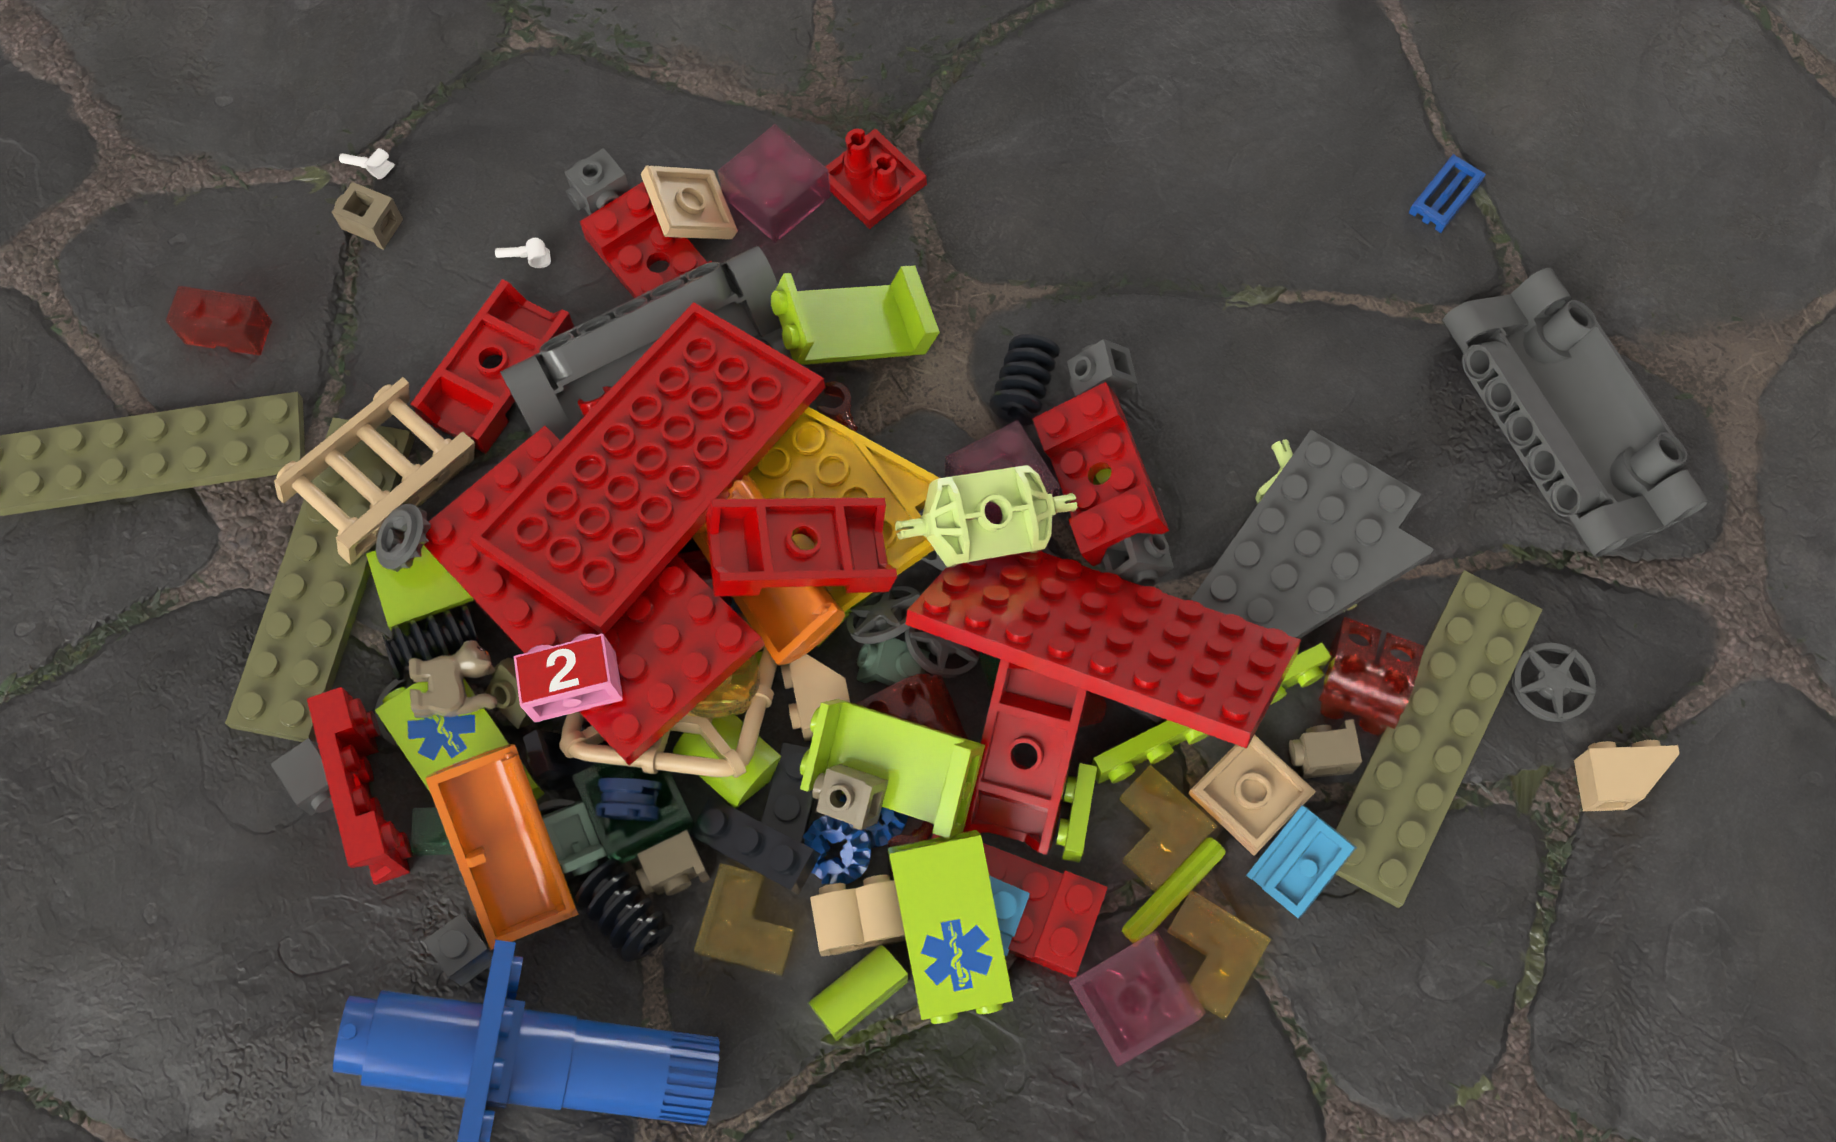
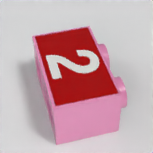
M583 634L575 637L571 642L556 646L540 645L531 648L528 653L514 656L520 707L534 722L623 700L616 652L604 634Z

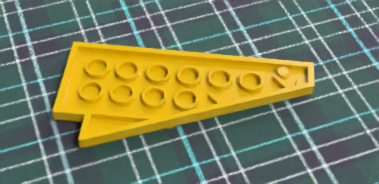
M810 407L801 414L748 474V476L753 478L765 499L885 498L884 544L887 563L896 568L897 575L935 550L927 537L923 535L902 540L898 539L896 533L901 530H895L896 521L921 518L919 511L925 507L929 484L939 477ZM802 534L792 536L800 549L810 550L814 548V544L808 536ZM826 586L844 612L873 593H846L845 586Z

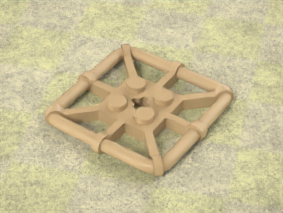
M737 613L752 628L744 614ZM763 646L758 650L760 651L764 648L754 685L746 688L728 686L721 683L630 766L611 746L598 745L604 739L592 726L581 731L585 718L579 712L567 714L562 727L559 747L568 758L574 757L589 762L642 768L643 773L656 774L658 770L710 777H729L732 775L734 778H737L746 773L745 767L749 764L754 754L765 709L772 704L774 692L771 687L777 664L766 647ZM717 703L748 707L736 750H731L711 724ZM670 731L701 734L719 759L664 753Z

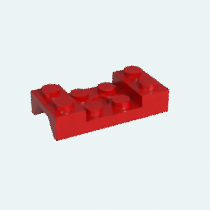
M641 182L579 221L585 239L633 298L701 265L712 262H707L687 238L664 236L644 182ZM657 261H666L670 264L665 271L660 273L649 270L650 266Z
M502 279L411 402L415 413L426 423L453 437L458 436L463 431L475 442V448L486 454L509 421L505 414L515 402L500 371L539 353V348L545 342L574 328L569 312L562 309L551 313L526 300L509 282ZM499 355L503 357L502 362L495 368L488 369L482 367L484 360L489 356Z
M1106 382L1032 418L1043 450L1051 459L1063 495L1073 493L1076 496V500H1072L1069 503L1077 502V509L1073 512L1069 511L1071 518L1068 520L1081 555L1093 567L1101 563L1108 547L1137 533L1164 534L1169 531L1118 397ZM1111 469V476L1105 483L1094 485V477L1099 471Z
M885 498L711 499L705 517L714 596L759 595L764 587L845 586L846 593L889 592L897 578L896 568L887 563L883 537L886 510ZM797 534L806 535L812 540L814 548L810 550L799 549L793 544L791 537Z
M1002 659L1000 660L981 744H984L985 748L964 827L965 832L977 830L979 833H994L1025 842L1037 852L1048 854L1053 844L1062 807L1063 792L1090 691ZM1019 743L1031 744L1037 751L1036 763L1032 766H1022L1017 763L1013 755L1015 745Z
M343 687L307 698L348 866L355 868L369 865L372 881L375 885L410 873L407 858L412 857V849L409 839L404 831L399 832L395 828L392 821L387 822L384 819L381 804L377 797H372L368 784L374 781V775L371 765L365 756L379 752L375 737L381 734L373 711L367 712L359 698L354 699Z
M933 834L931 839L939 838L942 836ZM983 843L989 876L1030 893L1015 936L1011 939L1008 948L1009 953L1075 978L1108 887L1066 870L1062 874Z

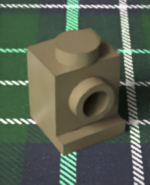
M354 182L350 184L344 194L338 197L332 211L342 230L374 242L378 248L383 250L403 221L393 198Z
M1354 719L1345 720L1338 730H1332L1330 725L1310 727L1305 730L1306 733H1303L1299 739L1289 741L1291 763L1293 766L1299 767L1302 779L1353 774L1362 763Z
M842 764L827 768L826 773L818 775L813 786L812 796L819 800L816 812L852 824L853 828L858 830L866 829L878 823L888 780ZM842 791L846 795V803L840 801Z
M687 830L637 854L642 868L636 870V874L646 895L656 892L657 895L665 892L667 896L677 894L687 889L692 884L690 880L697 876L702 883L711 880Z

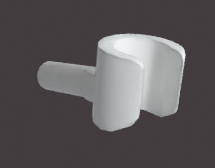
M380 148L369 158L344 153L339 156L341 163L366 168L377 179L384 178L395 166L394 163L387 160L389 158L388 153Z
M539 238L529 239L526 242V246L495 249L497 258L528 257L529 265L534 268H544L551 264L550 250L545 247V243Z

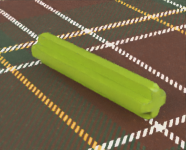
M1212 837L1206 838L1127 921L1122 928L1125 937L1133 944L1141 945L1223 858L1226 851L1222 845Z

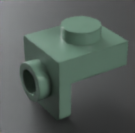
M892 638L880 643L863 645L857 658V665L859 666L858 681L868 683L876 680L911 695L920 693L925 670L913 659L906 642ZM920 649L924 656L928 659L930 652Z
M577 801L542 816L563 873L572 871L573 876L586 873L599 865L597 859L607 855L604 847L599 843L583 801Z

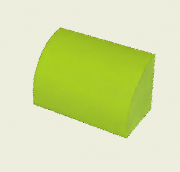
M717 703L711 724L731 750H736L744 722L725 705ZM684 732L673 749L674 754L719 759L701 734ZM758 736L754 754L749 764L745 767L746 773L737 778H734L732 775L729 777L699 776L736 809L771 781L781 755Z
M880 944L810 1000L808 1004L837 1041L907 984L908 973L892 954Z

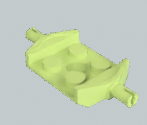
M1028 465L938 478L929 484L921 518L896 521L895 530H901L896 533L900 540L922 535L927 537L947 568L961 563L1025 552L1035 553L1046 549L1052 534V516L1056 515V513L1076 511L1077 502L1069 503L1072 500H1076V496L1073 493L1052 497V494H1047L1039 474ZM988 502L997 504L1001 509L1002 520L999 524H993L986 518L985 506Z

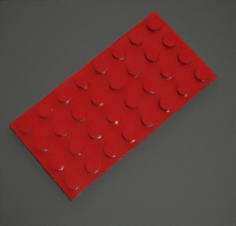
M693 302L468 539L478 551L599 633L605 635L706 522L705 515L711 499H727L730 495L728 490L733 486L736 480L741 481L744 475H748L825 389L824 378Z
M543 426L428 521L431 526L425 537L429 542L423 544L523 653H528L531 648L540 645L556 646L571 642L575 637L583 634H601L478 551L468 539L560 442L546 426ZM676 555L604 635L616 652L623 700L579 711V713L630 766L765 645L764 641L720 596H714V590Z
M1042 551L1035 553L1025 552L946 567L907 610L905 624L1247 748L1295 660L1301 643V639L1289 636L1282 630L1268 629L1245 621L1238 615L1224 614L1206 608L1199 602L1183 600L1162 593L1161 590L1155 587L1142 586L1124 580L1114 573H1103L1083 566L1078 561L1062 559Z

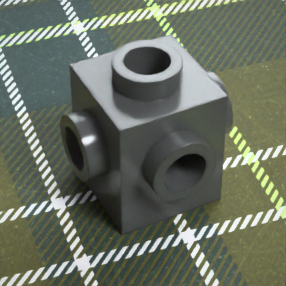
M604 148L587 159L578 161L565 172L570 186L566 193L577 210L584 208L589 215L630 190L626 174Z
M1105 339L1084 347L1081 353L1067 361L1071 376L1070 385L1075 393V397L1104 382L1110 386L1116 396L1138 384L1129 348Z
M1137 533L1108 547L1103 557L1106 572L1114 573L1124 580L1142 586L1156 585L1160 577L1174 568L1169 553V545L1164 534Z

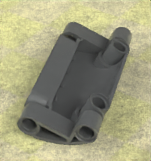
M755 246L722 263L710 262L701 265L545 342L539 348V353L500 371L532 434L534 435L543 426H546L561 441L584 417L577 403L578 400L582 399L587 402L597 399L604 394L602 387H613L693 302L792 359L790 350H787L783 344V329L778 315L773 313L771 307V295L778 286L777 280L765 254L759 246Z
M1545 268L1531 275L1509 295L1471 300L1458 305L1445 315L1443 322L1463 352L1462 365L1465 374L1550 507L1556 514L1569 517L1592 555L1597 558L1630 546L1682 521L1708 505L1709 500L1689 470L1680 471L1685 466L1684 462L1687 460V451L1684 445L1672 433L1596 321L1592 310L1578 300H1571L1570 294L1553 269Z

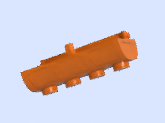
M744 475L741 481L736 480L728 490L730 495L727 499H765L753 478L748 475ZM705 522L692 538L711 565ZM792 538L793 544H794L797 548H799L798 545L796 544V542H795V541L793 540V538ZM826 586L764 587L759 595L732 596L752 628L762 637L764 646L777 665L791 663L809 653L837 628L845 616L843 609L835 601Z
M515 744L498 747L454 763L425 778L490 950L494 949L495 940L512 942L579 915Z

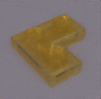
M1152 765L1129 786L1119 799L1151 829L1123 858L1122 862L1154 892L1164 884L1217 827L1211 819Z
M720 863L695 944V954L783 977L796 932L791 928L753 919L764 883V876L757 872Z
M1191 890L1167 932L1206 956L1184 996L1225 1020L1266 950L1271 938Z

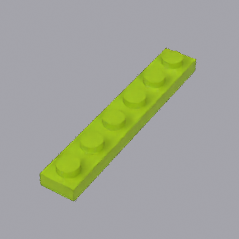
M1323 643L1296 656L1271 704L1286 696V689L1299 683L1304 688L1324 676L1323 669L1331 656ZM1167 720L1094 757L1091 765L1097 766L1095 779L1098 784L1108 779L1113 784L1120 782L1136 771L1134 766L1146 760H1149L1151 764L1157 763L1174 752L1173 746L1187 740L1189 745L1197 743L1206 738L1208 734Z

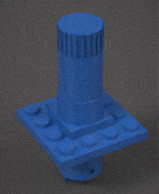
M495 940L484 1003L385 990L380 991L378 999L349 996L346 1001L335 1047L333 1072L362 1076V1086L465 1098L457 1142H490L495 1111L486 1110V1106L506 1109L507 1104L555 1110L567 1108L696 1125H706L709 1119L718 1072L720 1052L718 1037L577 1019V1016L524 1009L525 1001L516 1000L523 957L514 956L515 942Z

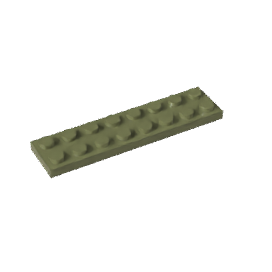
M297 391L0 435V516L277 475L286 464L291 461L298 462L305 456L303 398Z
M333 417L326 438L349 420ZM378 426L375 429L407 459L409 458L415 440L411 431ZM362 440L344 454L352 464L382 491L388 490L391 492L400 484L402 476ZM331 466L311 481L350 518L357 517L359 519L370 509L371 503ZM305 499L225 724L232 729L299 742L310 738L314 742L316 735L307 698L332 690L371 572L366 553L376 550V544L350 565L338 554L336 537L339 530Z
M1465 570L1461 573L1335 827L1337 832L1357 847L1336 873L1337 876L1397 908L1404 905L1543 609Z

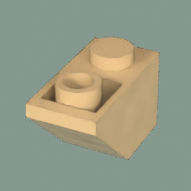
M806 654L791 663L781 665L785 689L794 688L796 703L788 704L793 730L802 729L805 742L812 741L811 719L815 710L820 707L821 702L834 699L850 702L845 677Z
M1658 740L1639 741L1633 743L1632 747H1616V743L1610 741L1589 745L1588 750L1574 760L1583 812L1628 810L1643 800L1680 754L1678 745L1660 746V741Z

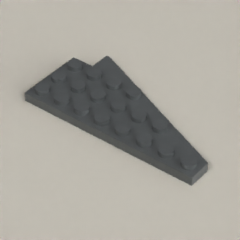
M1310 430L1191 600L1199 602L1206 608L1224 614L1238 615L1245 621L1268 629H1279L1289 636L1300 639L1430 558L1434 550L1432 547L1400 529L1419 502L1422 494L1315 431ZM1125 705L1155 726L1167 721V719Z

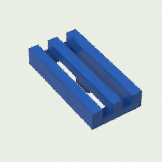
M1453 154L1412 204L1409 214L1414 217L1420 214L1423 216L1422 222L1427 225L1433 222L1436 224L1435 230L1442 233L1481 184L1486 174ZM1455 167L1461 170L1431 208L1425 205ZM1468 175L1471 176L1472 180L1444 215L1438 213Z

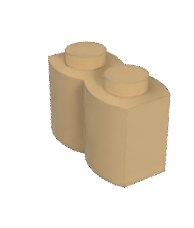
M890 875L868 877L863 880L864 886L853 889H846L844 883L826 885L819 888V895L810 897L821 957L877 947L880 944L888 945L906 941L895 881L890 880Z

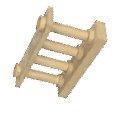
M404 377L394 385L387 384L375 394L373 401L298 462L291 461L278 472L274 480L277 497L281 502L285 503L296 493H299L339 530L336 537L338 554L350 565L377 543L380 527L394 509L403 504H413L419 507L474 460L475 442L463 431L453 440L450 438L444 439L406 405L410 401L409 382ZM394 415L433 451V457L422 466L420 464L413 465L375 429ZM362 440L402 476V483L391 492L388 490L382 491L352 464L344 454ZM331 466L371 503L370 509L359 519L357 517L350 518L311 481Z

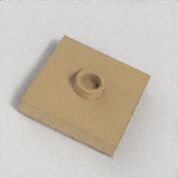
M645 166L641 177L665 237L733 239L738 230L713 170Z
M1254 734L1247 748L1235 745L1188 794L1255 856L1316 791Z

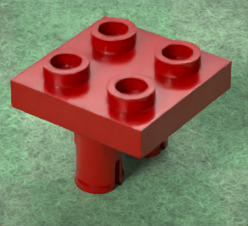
M859 128L849 131L845 137L847 150L818 172L819 182L869 229L927 185V176L876 129L865 135L864 130Z

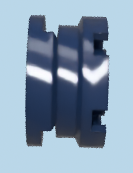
M629 778L598 779V787L604 793H602L601 802L596 804L595 816L621 820H659L660 808L656 806V797L659 791L662 790V783Z

